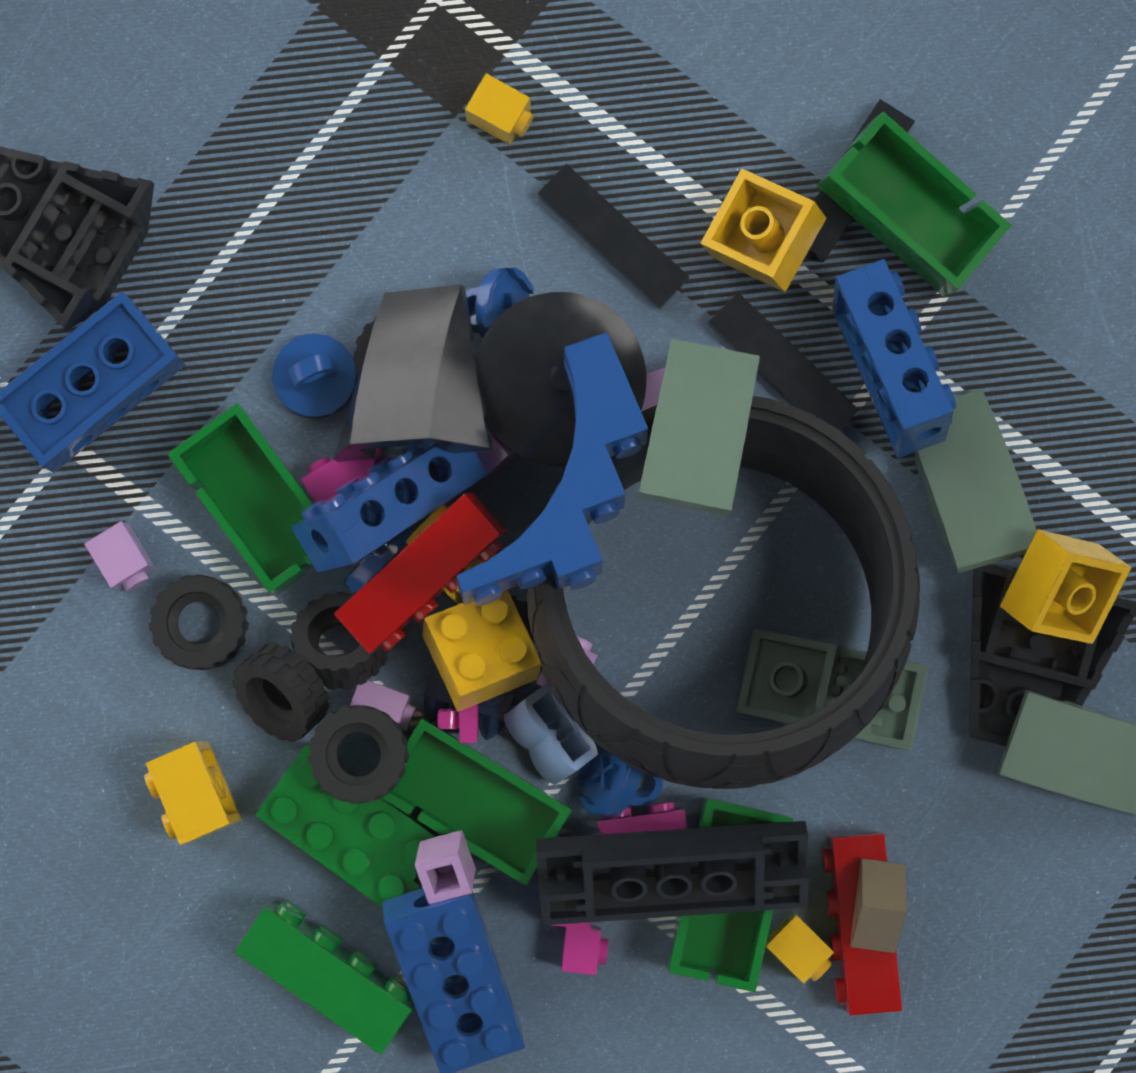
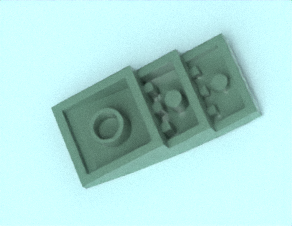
M671 338L638 498L730 516L760 356Z
M983 389L955 396L956 409H953L952 424L949 426L946 441L914 452L915 465L929 495V508L957 573L1025 555L1037 531L1012 458Z
M754 628L736 712L786 724L798 722L830 704L852 685L862 670L867 652ZM906 662L897 684L882 709L853 739L912 751L929 667L927 665Z
M1026 690L997 772L1000 775L1046 790L1136 815V722L1104 711L1101 713L1068 701L1062 702Z

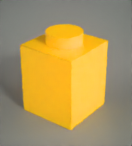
M487 73L465 108L466 120L469 123L511 145L516 134L523 137L534 116L530 113V97Z
M793 912L768 935L766 947L803 984L809 978L814 982L818 980L832 964L828 958L834 952Z

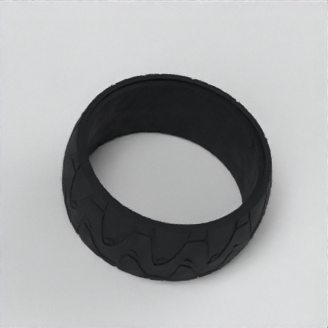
M753 396L740 467L761 471L786 481L821 505L848 537L865 574L871 605V632L868 650L858 678L838 698L818 712L798 722L759 733L738 735L711 734L668 723L630 702L598 672L575 634L568 615L563 588L558 590L551 573L545 575L546 580L541 584L528 588V619L534 645L548 682L552 683V689L570 717L598 745L613 756L617 755L618 759L627 765L653 777L697 788L737 789L774 783L797 775L821 763L847 745L882 709L897 684L912 646L910 641L914 639L920 607V575L911 531L898 498L871 459L868 460L865 457L866 454L837 428L820 418H816L815 415L793 405L785 406V403ZM657 405L641 412L648 427L647 442L642 446V449L638 453L624 459H617L616 455L610 457L624 491L642 479Z

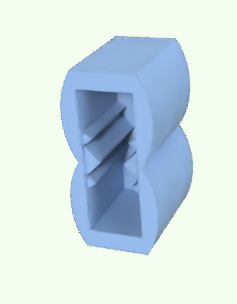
M548 684L542 686L504 714L505 724L512 737L521 746L529 750L531 760L537 771L553 785L570 776L598 755L593 739L570 717L556 697L552 687Z

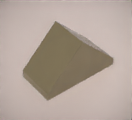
M861 858L850 947L895 953L907 915L906 865Z

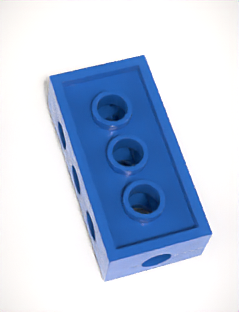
M882 259L835 278L832 312L897 458L946 441L949 426L952 424L953 409H956V401L948 384L942 385L936 371L939 370V364L932 347H924L918 334L922 332V328L916 311L913 308L907 309L902 296L905 294L899 274L897 271L890 272L885 259Z
M122 291L0 390V417L43 468L55 473L186 364L136 304ZM129 347L127 359L122 363L114 364L116 352L121 348ZM95 374V383L92 388L87 391H81L83 379L88 375ZM61 401L62 408L60 413L55 418L49 419L48 410L50 406L55 402Z
M438 443L403 446L401 448L403 453L393 459L388 457L368 469L369 475L360 480L355 478L335 490L336 496L327 501H324V499L304 509L301 512L304 519L292 526L291 529L317 573L353 564L487 476L488 474L475 452L452 453Z
M423 888L382 901L384 925L439 1072L454 1073L524 1049L525 1043L521 1024L473 890L471 894L433 904H428Z

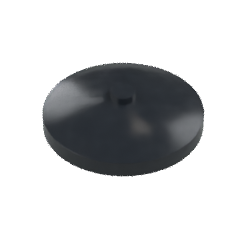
M548 292L516 303L499 316L489 327L475 356L480 372L477 380L480 397L485 401L487 416L484 417L485 425L496 440L506 449L536 464L555 467L567 466L573 449L576 418L574 396L564 366V347L606 332L610 337L638 406L642 410L647 385L644 356L636 336L615 311L585 295L571 292Z

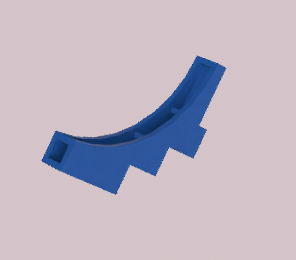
M607 332L564 347V366L574 396L576 418L573 449L564 475L544 511L517 540L490 560L456 576L458 590L464 605L475 602L478 606L489 604L502 596V591L518 585L520 589L532 588L546 580L545 575L551 573L558 590L570 586L571 590L584 588L597 580V575L602 574L603 560L587 522L591 520L595 524L607 522L618 516L619 510L624 509L626 493L610 457L616 455L617 459H624L638 453L642 446L646 444L648 427Z

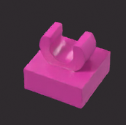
M478 704L460 712H457L456 709H439L438 729H459V743H477Z

